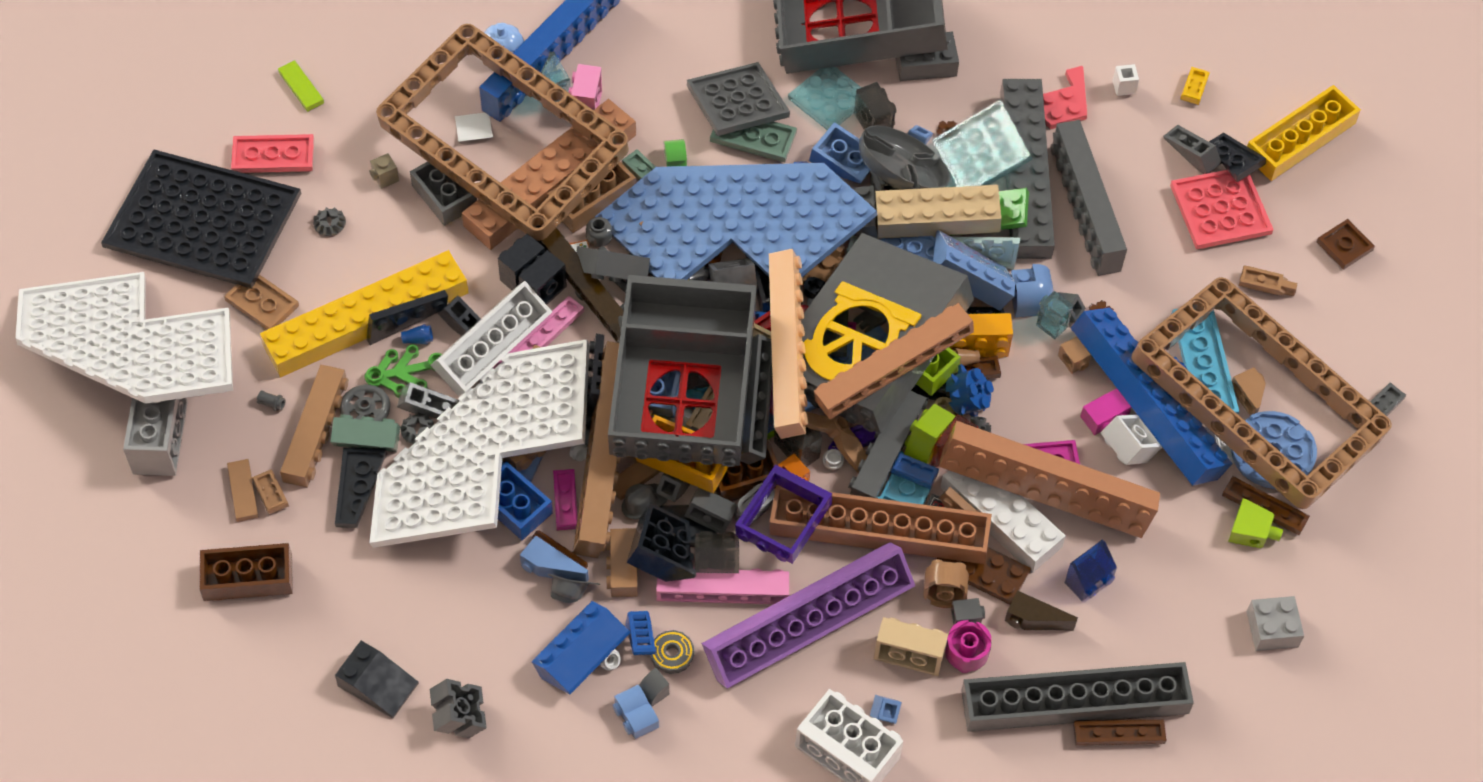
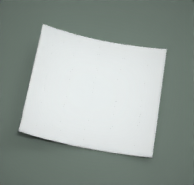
M487 113L455 116L459 142L493 137L490 116Z

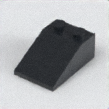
M360 640L335 674L338 687L391 718L396 716L419 684V681L382 652Z

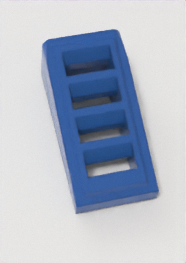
M628 612L625 624L626 628L630 631L628 636L633 655L655 654L656 650L649 612Z

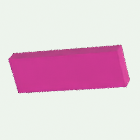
M574 469L553 470L557 531L574 530L577 524Z

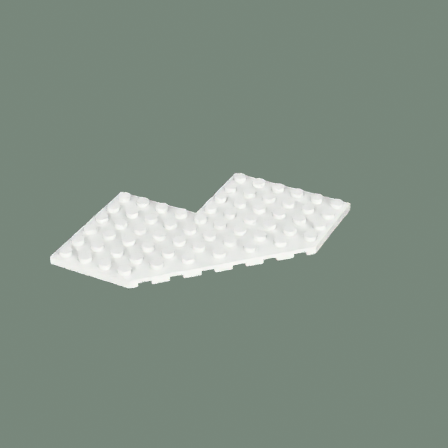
M144 272L19 289L16 341L17 345L145 404L233 391L229 308L146 319V278Z
M588 340L507 353L495 369L491 368L480 378L481 382L473 389L470 387L458 398L459 402L452 409L450 407L437 418L438 422L430 429L427 427L415 438L416 442L409 449L405 447L393 459L395 462L387 469L383 468L377 473L369 542L372 548L497 528L502 458L585 444L590 347Z

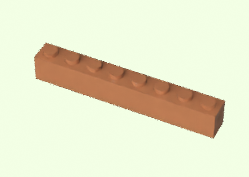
M959 303L953 307H947L938 316L929 318L925 324L911 329L905 336L893 340L882 350H876L870 357L863 361H858L849 370L838 373L829 382L820 384L814 390L815 401L829 420L973 333V320Z

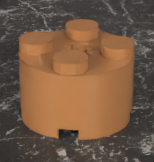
M939 559L933 560L931 565L925 570L924 599L928 598L931 600V605L939 608H951L953 601L967 599L969 574L966 570V565L961 562L952 563L943 562Z

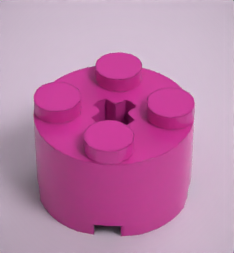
M963 620L953 625L949 631L945 647V655L948 662L962 673L976 671L983 667L989 658L992 644L989 630L983 624L969 622V620Z

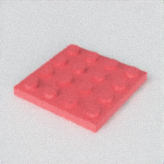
M1228 170L1173 180L1170 183L1196 250L1262 237L1273 233V227L1250 175L1236 182Z

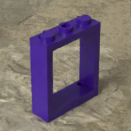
M775 465L735 524L736 535L744 542L749 541L761 551H768L774 554L780 561H787L793 564L832 504V493ZM776 484L818 505L815 513L791 549L749 527Z

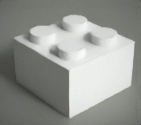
M1138 415L1116 416L1101 432L1105 438V443L1113 448L1117 453V458L1125 465L1148 463L1162 448Z

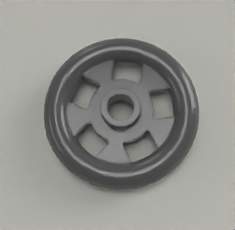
M369 384L359 385L350 389L343 396L340 414L350 415L355 410L358 416L353 419L361 420V417L373 414L375 417L374 421H382V419L387 418L390 412V399L385 391L377 386ZM365 393H372L373 397H364ZM353 397L358 398V400L355 402L354 405L351 404V399ZM375 402H382V408L376 409Z

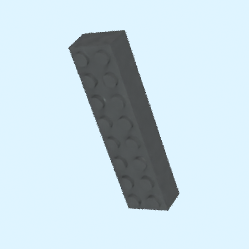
M1075 120L1058 123L1056 131L1053 132V144L1050 145L1051 154L1056 157V167L1058 171H1061L1063 187L1067 188V197L1069 203L1073 205L1074 218L1078 219L1080 235L1085 238V249L1087 252H1090L1091 266L1093 269H1096L1098 276L1121 272L1127 247L1081 121Z

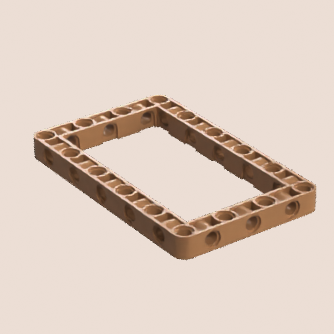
M467 23L461 25L376 110L382 129L537 241L547 238L629 151L628 137L625 132L480 29ZM466 55H475L483 61L485 66L499 76L503 75L512 82L513 86L530 98L533 97L538 100L544 108L558 118L566 120L576 131L590 141L594 140L599 144L537 209L407 115L431 93V90L440 81L443 82L458 67V63Z
M1223 277L1216 278L1144 336L1132 353V360L1139 368L1293 505L1300 509H1307L1378 445L1392 427L1390 419L1230 280ZM1214 309L1222 310L1232 319L1236 326L1249 337H1253L1263 346L1267 353L1281 365L1284 364L1295 374L1294 376L1312 392L1315 391L1326 401L1328 406L1358 429L1308 476L1165 351V349L1169 350L1180 341L1187 331L1193 330L1202 323Z

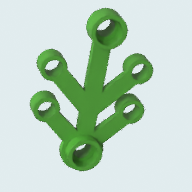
M412 344L406 348L405 354L393 369L386 370L390 363H396L399 359L398 352L395 349H389L378 367L373 366L367 370L365 381L367 384L377 387L382 385L394 391L395 396L400 398L401 393L397 391L405 385L396 384L389 380V378L396 377L406 383L411 382L428 388L427 382L424 379H417L410 374L430 369L435 371L431 364L442 354L433 353L429 356L428 361L408 365L411 359L419 356L418 347Z

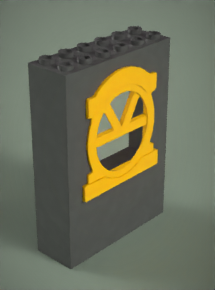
M862 233L804 312V319H801V324L805 331L802 341L805 345L803 359L806 364V371H803V376L807 383V388L804 389L807 401L814 407L820 408L815 401L814 390L820 384L829 382L838 373L849 370L855 363L861 361L862 345L874 350H882L893 340L900 339L911 329L920 327L929 318L938 316L947 307H953L958 303L966 312L974 301L968 275ZM857 307L888 320L889 335L886 343H883L833 320L840 313ZM826 330L842 336L826 346L823 345V336ZM854 341L852 364L838 363L828 356V354ZM935 356L838 415L844 417L852 424L862 425L870 432L875 431L881 434Z

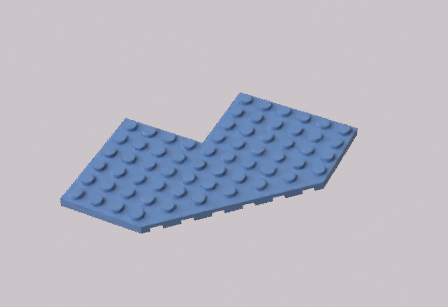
M793 163L655 167L595 217H603L611 223L612 236L631 255L650 258L648 272L653 277L687 280L731 243H734L767 276H769V254L793 249L796 256L801 258L802 268H799V273L803 277L878 214L867 201L826 164Z

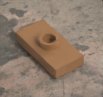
M272 469L251 477L269 515L289 507Z

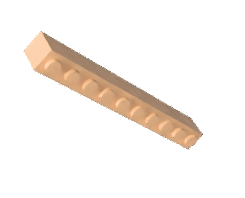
M793 249L769 254L774 428L781 439L806 434L805 425H808V417L805 412V407H807L808 403L804 394L807 383L803 376V371H806V364L803 359L805 345L802 341L805 331L801 324V319H804V312L801 307L803 294L800 290V285L803 284L799 273V268H802L800 256H796Z

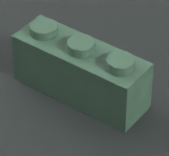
M340 415V418H333L330 442L333 446L377 448L397 452L400 426L393 419L374 421L372 417H361L360 420L353 419L351 415Z

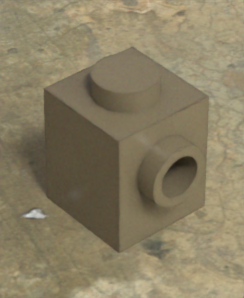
M389 153L370 161V175L374 181H377L381 189L399 182L397 166Z

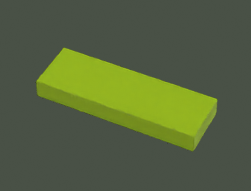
M295 60L278 68V73L307 112L324 104V99Z

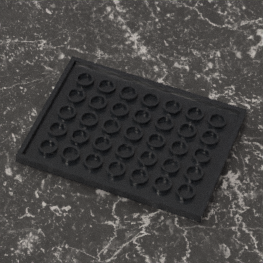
M153 149L101 244L103 248L252 289L302 194L301 189Z

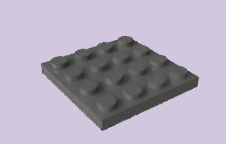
M759 62L687 80L689 91L717 136L790 117V110Z

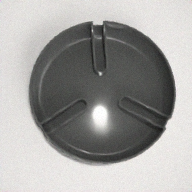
M869 126L863 131L859 140L860 155L867 167L888 185L898 190L944 188L948 186L951 179L948 167L940 157L933 159L935 152L918 139L900 130L886 126Z

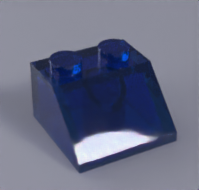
M1103 539L1069 565L1064 583L1081 601L1087 597H1094L1100 587L1103 585L1108 586L1115 580L1117 566Z

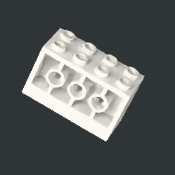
M831 689L826 692L799 725L795 741L796 748L844 782H882L900 759L903 740L898 733L889 731L883 727V724L878 719L870 718L861 707L852 705L846 701V698L841 693L833 692Z

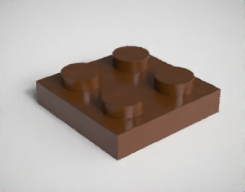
M1349 219L1324 233L1316 241L1343 270L1372 252L1375 248V245Z

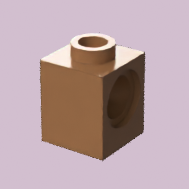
M1076 336L1060 345L1058 357L1073 374L1078 370L1083 371L1089 366L1091 354Z

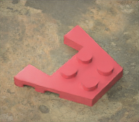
M1083 66L1066 70L1065 75L1071 85L1070 87L1043 94L1045 125L1049 129L1056 128L1058 123L1087 119Z

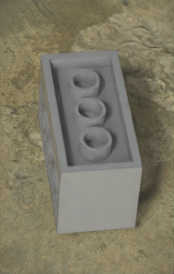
M132 398L123 450L133 474L176 476L188 404L187 398L146 404Z

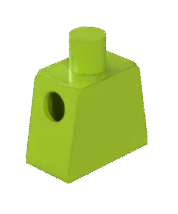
M1243 498L1228 542L1263 548L1267 538L1279 542L1283 529L1271 526L1274 518L1272 512Z

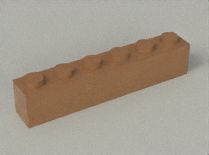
M320 364L280 470L284 483L308 488L310 480L313 481L316 473V463L321 461L323 444L328 442L329 428L333 426L336 409L340 408L342 402L341 395L343 390L346 391L349 379L346 378L344 369Z

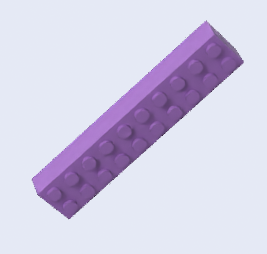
M889 542L701 644L717 682L725 688H729L916 585L901 547Z

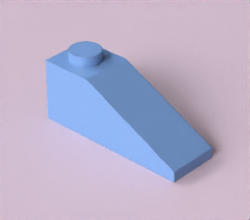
M537 536L533 538L520 554L521 566L529 573L533 572L537 576L553 578L548 575L551 574L573 581H589L587 569Z

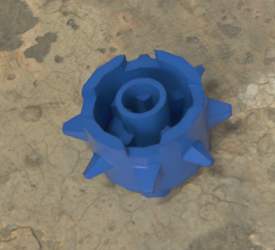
M960 364L958 366V374H951V377L946 382V392H950L952 400L949 402L951 408L958 415L969 414L971 417L978 416V411H985L986 408L990 407L991 393L994 391L992 382L987 381L979 368L967 371Z

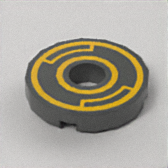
M671 630L657 635L654 639L656 652L650 656L656 668L663 670L665 673L674 674L680 673L690 666L694 658V645L687 635L683 632ZM670 648H675L678 650V654L669 656L666 651Z

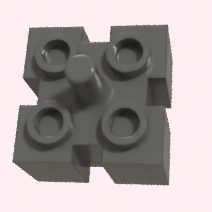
M445 679L429 689L431 706L436 709V712L432 714L434 731L446 734L453 731L455 736L471 738L487 728L485 711H480V705L484 703L481 686L466 684L461 687L460 681Z

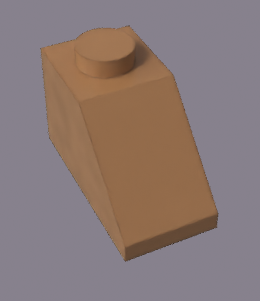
M1255 367L1234 376L1232 379L1235 396L1249 415L1258 413L1266 385L1263 375L1258 373Z

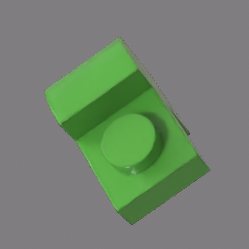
M684 139L663 141L666 166H687Z

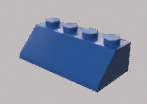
M591 601L531 662L542 680L570 695L630 634V631L607 608Z

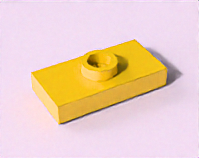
M1191 66L1180 100L1199 105L1210 72Z

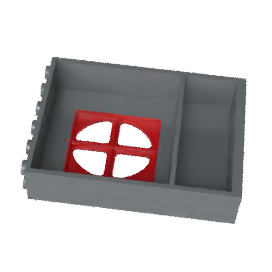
M773 0L774 9L777 10L774 13L775 24H778L777 28H775L776 39H779L778 43H776L777 54H781L779 55L781 67L784 66L786 74L948 50L942 0H856L866 4L872 12L847 17L844 16L843 2L845 0ZM830 2L836 3L837 18L810 22L811 16L820 7ZM866 21L873 22L867 33L846 36L845 26L847 24ZM838 27L839 37L817 40L811 35V31L814 29Z
M628 275L608 429L609 455L616 457L632 456L638 459L656 458L660 461L679 460L682 463L701 462L704 465L714 463L723 464L727 467L740 466L757 285ZM671 371H679L681 373L677 397L653 396L650 394L653 385L660 377ZM689 373H698L708 381L714 393L713 400L689 399L686 397ZM650 404L673 405L677 408L674 431L666 432L655 424L649 413L648 406ZM686 407L709 408L713 411L710 419L702 428L689 434L682 432L684 409Z

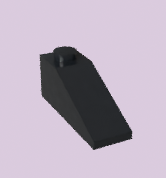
M459 295L453 298L438 313L461 336L481 319Z

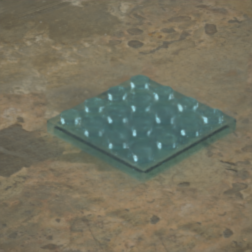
M1001 99L932 139L942 161L949 169L955 187L990 185L1032 160Z

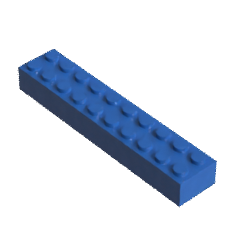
M565 0L513 54L547 77L549 72L560 64L561 59L565 55L570 54L573 47L578 42L580 43L590 30L592 31L602 18L607 16L609 10L613 6L618 5L620 0ZM495 72L479 86L482 111L499 122L508 117L517 104H521L526 96L525 93L513 86L510 80L503 75L499 76Z
M1111 308L1084 311L1072 325V331L1192 486L1219 480L1233 463L1215 442L1214 437L1203 427V424L1133 362L1132 353L1139 342L1134 339L1129 329L1119 320L1116 312Z

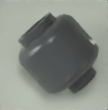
M595 217L589 220L586 224L587 241L595 247L609 244L612 240L611 223L603 217Z

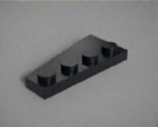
M445 290L369 314L366 339L369 345L440 312L447 305L448 294Z
M596 333L594 341L589 342L591 359L589 358L586 416L593 415L600 395L601 359L604 347L603 334Z
M343 447L335 527L358 528L377 480V473L380 471L386 457V449Z

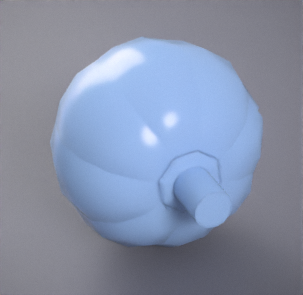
M497 23L489 26L484 32L512 53L524 42L518 28L510 24Z

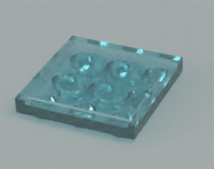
M829 67L816 71L788 94V99L828 130L834 122L840 125L871 99V94L838 68Z

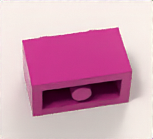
M1116 388L1084 405L1080 417L1095 436L1102 432L1116 416L1130 415L1132 407Z

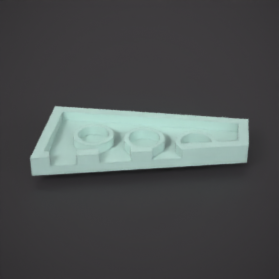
M952 237L1005 266L1006 269L1014 270L1020 238Z

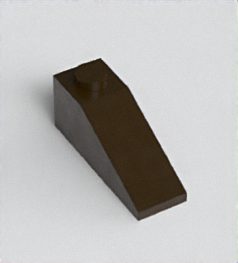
M1018 590L1005 617V621L1010 626L1023 630L1074 631L1078 617Z

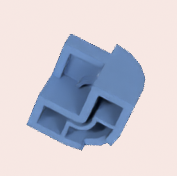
M1032 264L1031 269L1011 270L1010 275L1015 281V294L1012 298L1015 318L1043 314L1049 308L1054 296L1050 269L1041 264Z

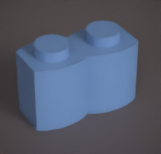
M639 685L614 696V711L618 717L622 716L625 720L623 726L628 735L632 734L637 739L659 728V719Z

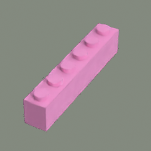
M693 567V569H696L695 578L668 582L657 578V601L775 604L789 596V571L781 569L762 571L761 569L740 570L738 568L723 570L715 567L707 569Z

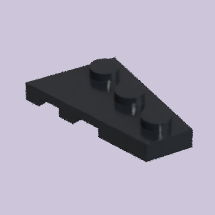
M1224 132L1209 141L1216 145L1222 164L1236 182H1239L1266 164L1264 156Z

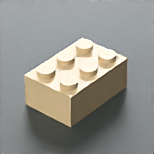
M883 617L876 641L874 660L938 676L948 634L939 629L931 630L923 628L916 623L908 624L900 622L896 618Z

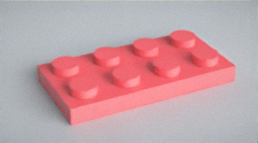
M314 135L233 136L231 170L240 173L313 171Z

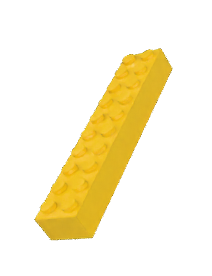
M447 250L261 332L262 344L281 378L366 340L369 314L442 290L446 291L448 302H450L457 295L462 297L469 294L467 279L450 251Z

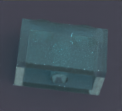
M1053 291L1049 296H1044L1039 303L1040 310L1037 313L1036 326L1053 339H1056L1068 328L1074 305L1056 291Z

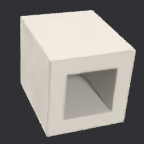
M1135 64L1116 66L1112 81L1117 96L1136 94L1139 77Z

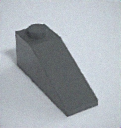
M1180 125L1175 126L1163 136L1193 167L1205 174L1210 173L1222 163L1216 145Z
M410 382L402 388L397 408L414 414L418 412L421 415L427 414L428 417L437 419L449 407L452 409L459 400Z

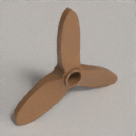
M806 412L808 425H805V427L827 433L834 440L840 453L857 471L861 460L866 461L868 455H866V451L859 439L849 429L848 421L839 415L829 420L827 416Z

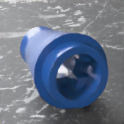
M423 324L401 332L403 344L428 345V342H433L431 326Z

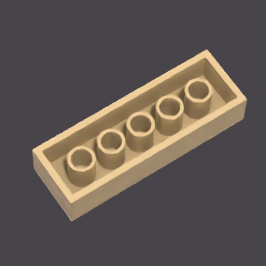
M998 185L876 191L878 239L936 236L938 230L947 235L996 233L1001 231Z

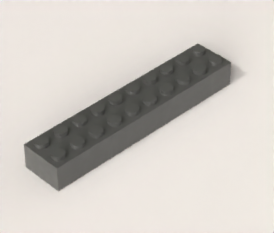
M1003 79L1000 99L1007 190L1027 188L1029 191L1027 227L1009 229L1010 237L1020 238L1016 259H1052L1055 242L1042 79Z
M1186 662L964 679L961 689L967 732L1071 724L1074 721H1108L1189 714L1194 704Z

